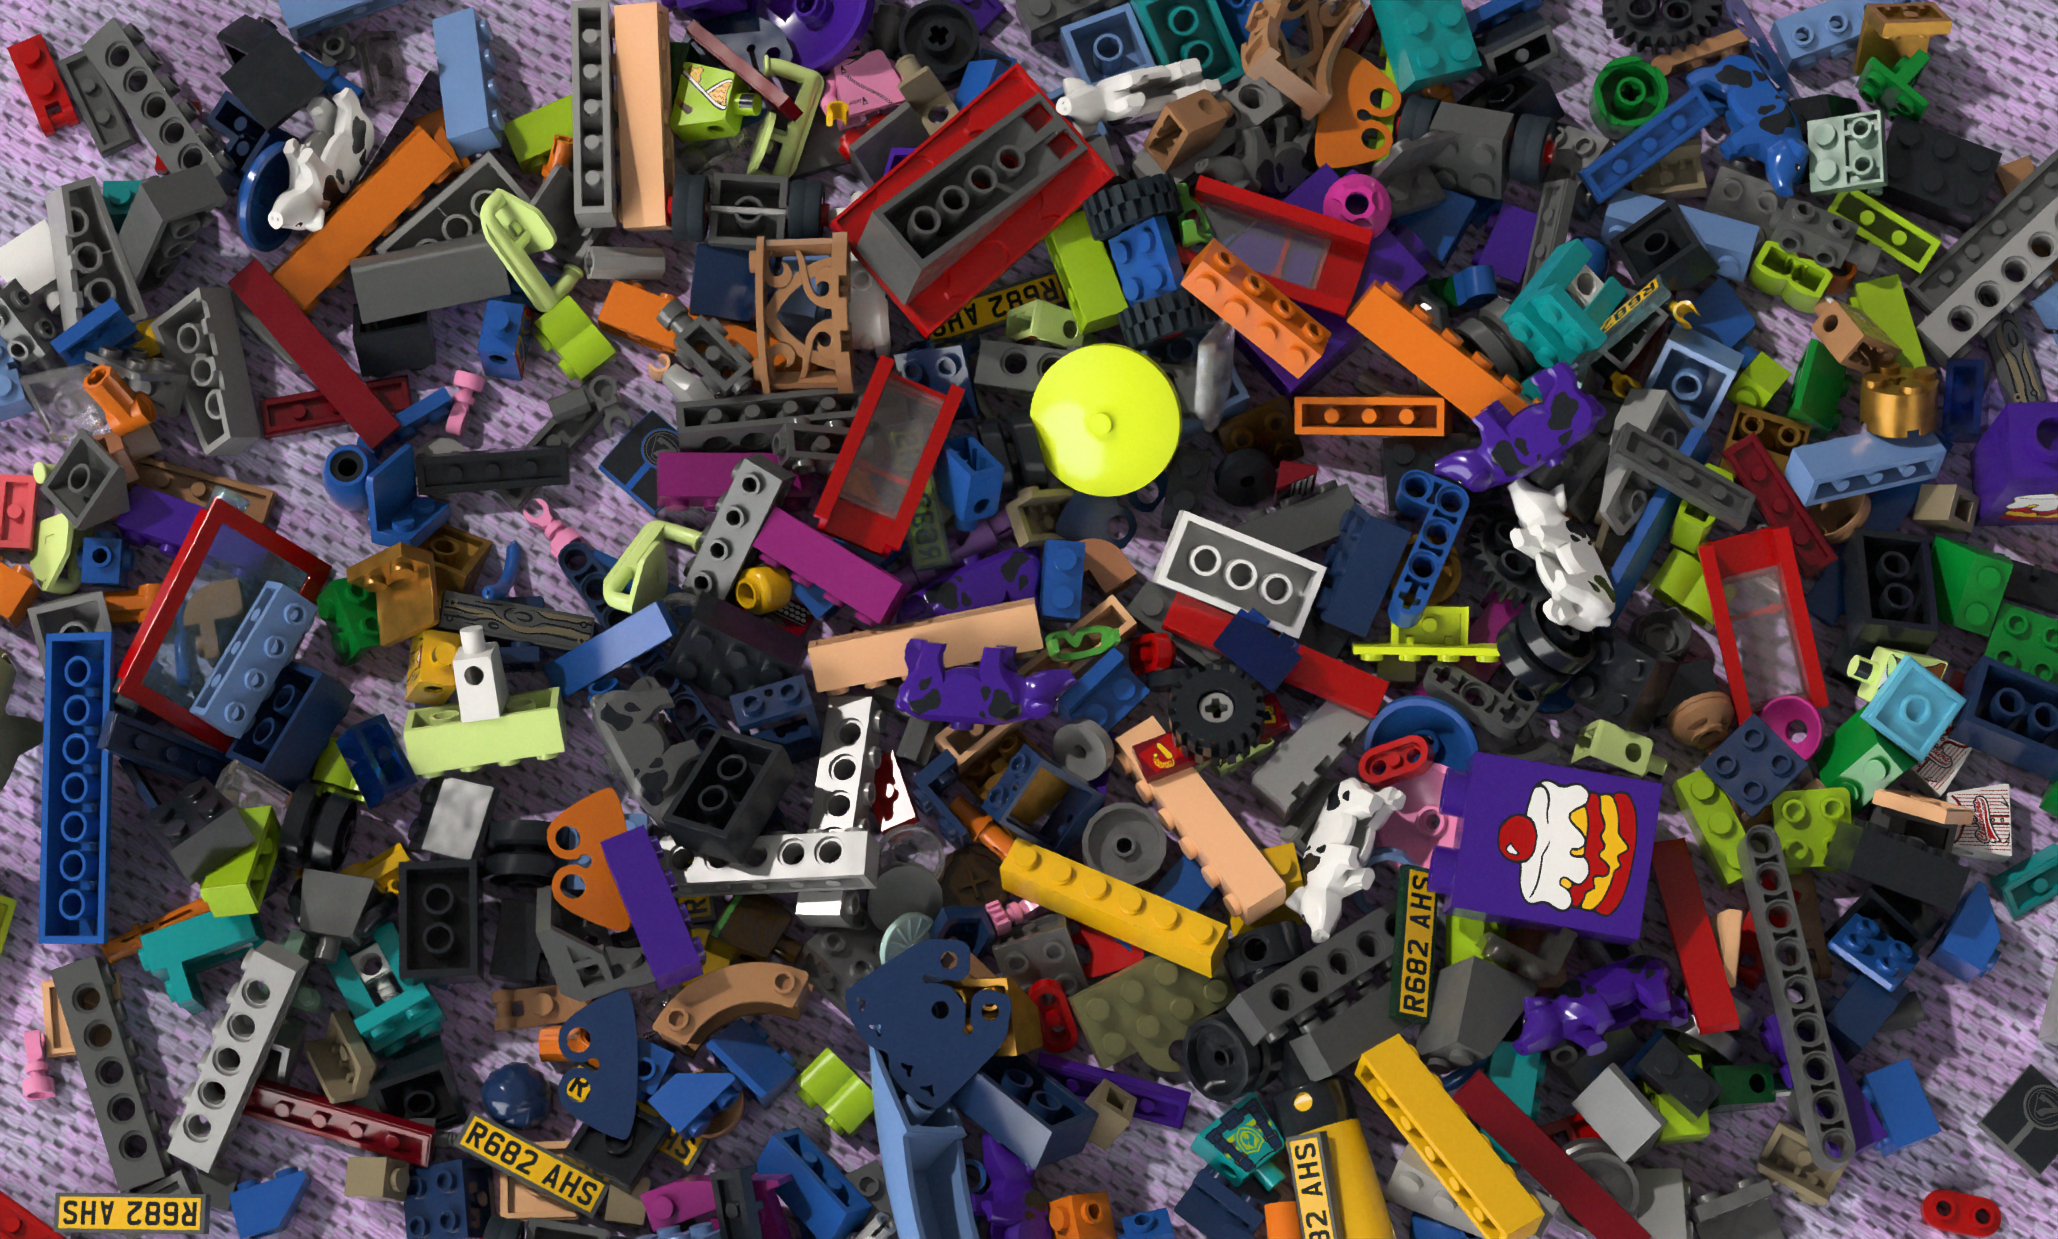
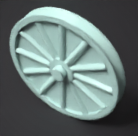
M908 912L895 919L886 930L881 941V964H885L911 946L926 939H931L928 931L934 921L920 912Z

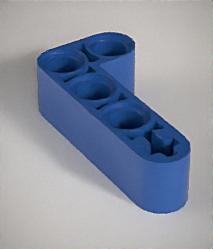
M1410 470L1405 473L1400 479L1395 496L1396 506L1402 513L1424 522L1388 607L1389 619L1393 624L1401 628H1411L1421 620L1469 506V496L1463 488L1421 470ZM1409 488L1417 489L1423 496L1412 497L1406 490ZM1451 503L1457 507L1458 511L1448 512L1443 509L1441 504ZM1430 535L1439 536L1444 541V544H1433L1427 537ZM1424 568L1430 573V576L1425 578L1419 577L1413 572V569ZM1410 592L1415 595L1410 609H1406L1403 605Z

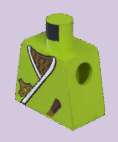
M684 62L669 127L683 142L734 137L740 133L743 116L760 115L762 99L759 94L749 93L748 86L732 71Z

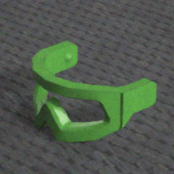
M1187 183L1176 184L1184 209V213L1177 217L1183 248L1200 242L1208 244L1213 239V236L1210 234L1213 230L1205 211L1199 202L1189 195ZM1192 209L1196 210L1202 223L1198 229L1194 219H1184V215Z
M1096 625L1078 627L1074 636L1066 630L1048 634L1045 641L1049 658L1055 662H1070L1104 654L1113 647H1116L1121 642L1118 628L1112 629L1111 627ZM1101 633V646L1074 653H1059L1060 649L1057 639L1064 638L1073 648H1078L1085 634Z

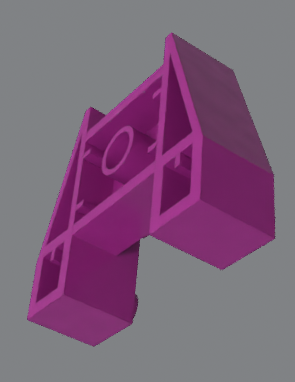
M792 1174L751 1175L755 1200L764 1201L765 1208L758 1210L762 1238L793 1239L775 1191V1187L793 1180ZM689 1175L640 1194L653 1232L658 1228L669 1227L693 1217L696 1224L712 1222L713 1228H719L710 1175Z

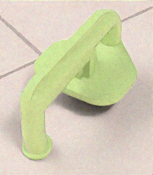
M765 55L763 59L764 77L776 75L801 83L795 104L803 114L795 122L789 120L786 131L774 128L776 113L767 110L766 115L760 122L753 143L746 174L788 176L790 178L797 169L824 88V80L821 74L815 70L786 60L769 58L768 55ZM774 141L782 143L773 173L770 174L759 170L758 168L765 153L770 155Z
M497 188L481 206L480 219L486 240L534 307L540 312H548L569 294L578 280L584 277V272L573 264H566L563 267L564 273L550 287L527 255L551 249L557 242L556 233L538 208L500 188Z
M36 462L33 468L36 482L44 484L56 465ZM62 513L44 519L37 524L33 552L30 553V567L42 591L69 595L78 590L82 585V570L77 568V551L79 547H83L84 537L93 538L94 526L83 531L78 530ZM68 560L66 579L61 578L59 575Z
M662 520L647 523L604 578L603 596L606 603L615 609L635 614L655 601L664 600L668 589L666 549L663 541L668 539L689 545L698 553L702 546L699 543L702 532ZM634 580L630 595L621 593L629 581Z

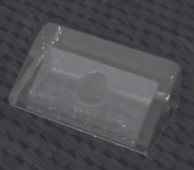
M235 759L221 771L215 787L236 809L272 805L282 828L293 794L239 760Z

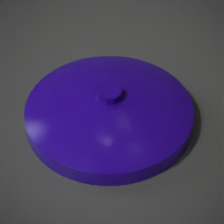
M747 0L748 9L745 11L768 20L782 29L792 49V63L822 74L841 63L857 47L870 24L875 0H771L769 4L764 0ZM750 45V47L752 48V50H753V52H754L755 46H754V45ZM777 47L770 48L766 53L769 58L779 59L781 54L780 49Z

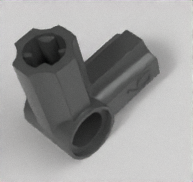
M895 678L886 679V685L876 688L874 699L884 711L909 719L895 756L907 764L924 768L930 763L936 747L934 737L942 731L943 726L947 722L918 719L907 714V712L898 711L895 707V700L899 693V686L904 681Z

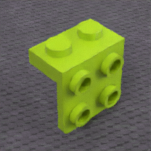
M1844 787L1783 791L1771 803L1772 825L1780 839L1788 874L1803 873V868L1818 867L1819 872L1839 871L1824 865L1823 861L1839 820L1852 824L1849 791Z

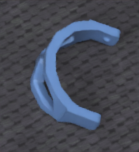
M1393 846L1373 849L1368 863L1364 867L1367 868L1376 862L1388 860L1399 862L1409 870H1421V867L1409 857L1405 850L1403 851ZM1363 889L1353 893L1355 903L1367 915L1376 910L1366 900Z

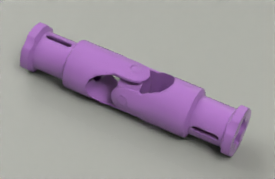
M1006 507L994 516L979 519L977 528L973 531L957 530L953 535L943 538L947 563L941 566L931 565L917 568L914 554L906 559V564L889 573L911 585L909 590L911 591L918 586L924 588L938 577L960 567L959 561L978 553L983 555L999 546L998 541L1013 534V528Z

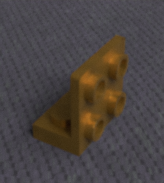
M1934 2L1866 4L1853 71L1857 75H1861L1871 57H1875L1888 69L1892 70L1904 55L1911 58L1919 48L1927 54L1930 38H1933L1935 35L1950 34L1953 20Z
M399 542L346 569L347 583L363 587L368 592L376 593L381 646L389 648L439 623L440 616L433 552Z

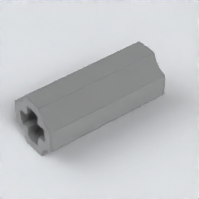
M588 246L584 256V270L586 271L587 279L662 280L665 271V256L663 248Z

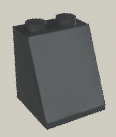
M1472 956L1432 973L1428 990L1427 1017H1422L1416 1044L1420 1060L1427 1065L1430 1071L1438 1074H1448L1450 1071L1463 1066H1469L1476 1061L1489 1057L1524 1011L1523 999L1534 997L1539 985L1477 956Z

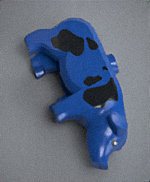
M1729 55L1714 66L1701 67L1689 73L1685 80L1689 90L1699 86L1718 115H1725L1726 123L1732 132L1727 137V140L1719 145L1725 159L1730 161L1737 157L1748 156L1762 161L1765 164L1766 177L1776 194L1783 198L1794 195L1793 185H1800L1805 177L1810 148L1803 141L1798 119L1789 106V98L1786 91L1781 87L1776 88L1761 66L1754 59L1744 55Z

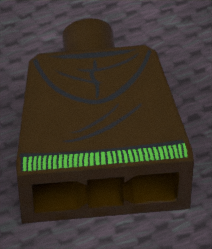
M768 894L733 895L708 934L704 949L739 964L769 962L773 955L793 966L804 945L786 935L793 920V915Z

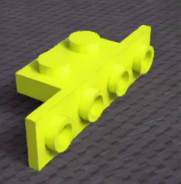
M1404 604L1403 607L1410 609L1412 604ZM1427 604L1421 620L1411 628L1398 627L1390 620V642L1352 641L1351 648L1353 654H1360V660L1382 661L1383 655H1399L1400 661L1416 662L1422 661V655H1437V661L1459 662L1460 656H1476L1477 662L1492 663L1499 662L1500 656L1497 643H1468V605Z

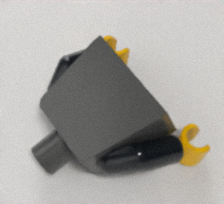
M1636 284L1629 285L1627 288L1624 287L1628 293L1610 316L1640 292ZM1653 291L1605 332L1608 338L1600 348L1585 353L1589 364L1607 382H1613L1612 390L1614 394L1625 400L1627 397L1625 395L1627 385L1631 384L1635 389H1642L1638 381L1627 375H1621L1619 372L1620 370L1624 371L1667 319L1669 311L1673 313L1674 318L1684 329L1693 328L1688 321L1683 319L1684 315L1688 312H1693L1699 317L1701 315L1690 301L1676 302V297L1667 291Z
M302 867L295 870L297 880L287 898L294 922L300 927V931L306 933L311 939L318 940L314 959L328 964H337L341 944L361 946L365 938L370 937L395 909L399 908L398 882L395 879H391L388 882V891L384 893V888L375 879L306 868L303 870Z

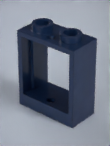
M804 674L729 696L740 734L782 745L792 764L820 756L823 737ZM767 692H773L772 696H765ZM802 713L806 714L807 718L751 735L750 729Z
M1024 743L1019 752L1011 759L1009 767L996 786L989 791L987 799L981 808L998 823L1025 839L1066 857L1086 828L1089 820L1094 816L1107 796L1089 781ZM1042 767L1071 786L1040 831L1011 814V811Z

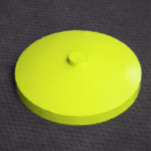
M1110 343L1092 344L1065 355L1044 374L1035 390L1031 403L1030 417L1038 438L1044 464L1060 481L1077 491L1089 495L1104 497L1120 496L1146 486L1168 466L1175 455L1181 438L1182 409L1172 381L1165 371L1150 357L1123 345Z

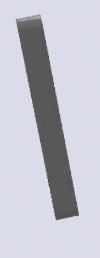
M1756 825L1751 827L1738 843L1737 858L1811 1158L1819 1169L1835 1171L1841 1168L1854 1155L1856 1150L1855 1139L1780 839L1772 827ZM1757 840L1761 842L1766 849V853H1758L1753 850L1750 841ZM1766 877L1770 879L1775 885V890L1769 891L1763 888L1759 878ZM1769 914L1779 916L1784 922V928L1773 926L1770 923ZM1778 952L1788 953L1792 957L1794 965L1787 966L1779 960ZM1794 989L1798 991L1803 998V1004L1792 1002L1788 997L1787 990ZM1797 1027L1808 1029L1812 1035V1042L1803 1041L1797 1034ZM1806 1065L1817 1067L1822 1074V1080L1812 1079L1806 1071ZM1816 1103H1822L1830 1109L1831 1119H1825L1817 1113ZM1826 1142H1833L1840 1148V1158H1835L1827 1152L1825 1148Z

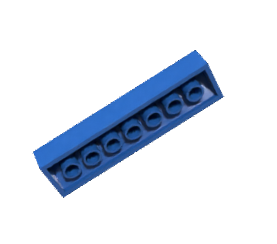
M116 632L46 634L38 944H108L113 754L98 749L97 744L107 711H114Z

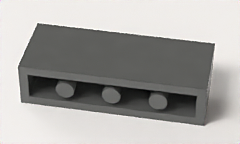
M484 233L350 260L352 279L362 324L511 294L506 266L488 243Z

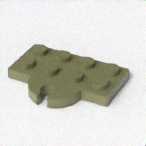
M1152 954L1069 997L1068 1000L1100 1068L1106 1069L1136 1053L1142 1062L1154 1069L1174 1073L1180 1071V1066L1169 1056L1168 1051L1172 1042L1183 1040L1191 1025L1230 1004L1238 995L1222 960L1213 977L1209 978Z

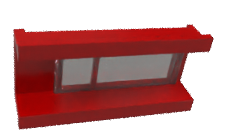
M1199 175L1195 187V199L1208 217L1213 230L1210 234L1213 238L1290 300L1336 314L1343 318L1347 317L1370 250L1373 230ZM1192 209L1188 220L1194 219L1198 229L1202 223L1196 210ZM1180 240L1179 246L1175 245L1181 265L1189 267L1191 261L1208 244L1200 242L1183 248L1182 241Z
M881 354L813 516L820 519L816 530L887 559L891 549L899 552L966 389L951 384L947 395L892 373L891 370L895 360Z
M1770 526L1700 543L1697 548L1738 727L1753 713L1759 716L1762 709L1770 701L1782 696L1801 697L1811 702L1816 709L1829 706L1789 527L1779 528Z

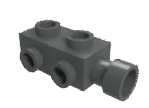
M1793 196L1788 197L1783 209L1776 206L1767 225L1768 228L1774 230L1770 239L1778 242L1781 249L1790 253L1799 251L1811 256L1815 263L1821 267L1834 266L1840 269L1845 260L1857 265V270L1871 275L1882 251V247L1871 242L1863 244L1854 240L1859 227L1858 224Z
M16 278L3 286L0 284V336L8 344V353L15 360L21 361L25 367L34 362L41 371L39 376L49 387L55 384L72 370L68 363L62 357L59 358L52 350L53 346L50 342L60 334Z
M679 299L669 302L659 312L656 320L667 331L672 330L677 335L673 339L677 349L674 352L677 359L687 369L694 366L703 375L700 381L713 395L720 392L725 398H728L734 394L739 396L744 393L753 383L752 377L754 376L753 366L750 364L754 358L748 350L740 343L733 347L724 338L728 335V332L714 317L707 321L700 315L693 320L688 315L689 309ZM700 344L709 346L704 354L696 352V348ZM726 370L734 371L735 373L727 380L721 377L722 373Z
M792 418L783 425L778 433H775L772 443L773 454L778 458V465L788 471H792L794 474L807 475L814 472L827 473L830 476L850 428L846 427V423L842 420L827 421L824 425H811L809 418ZM869 436L866 440L864 439L856 460H866L873 467H884L888 458L887 439ZM853 466L851 473L855 470L856 466Z

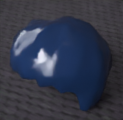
M511 1062L495 1069L484 1081L480 1091L483 1110L488 1118L513 1131L535 1129L539 1124L548 1119L553 1108V1093L549 1082L546 1080L544 1073L532 1068L528 1063Z

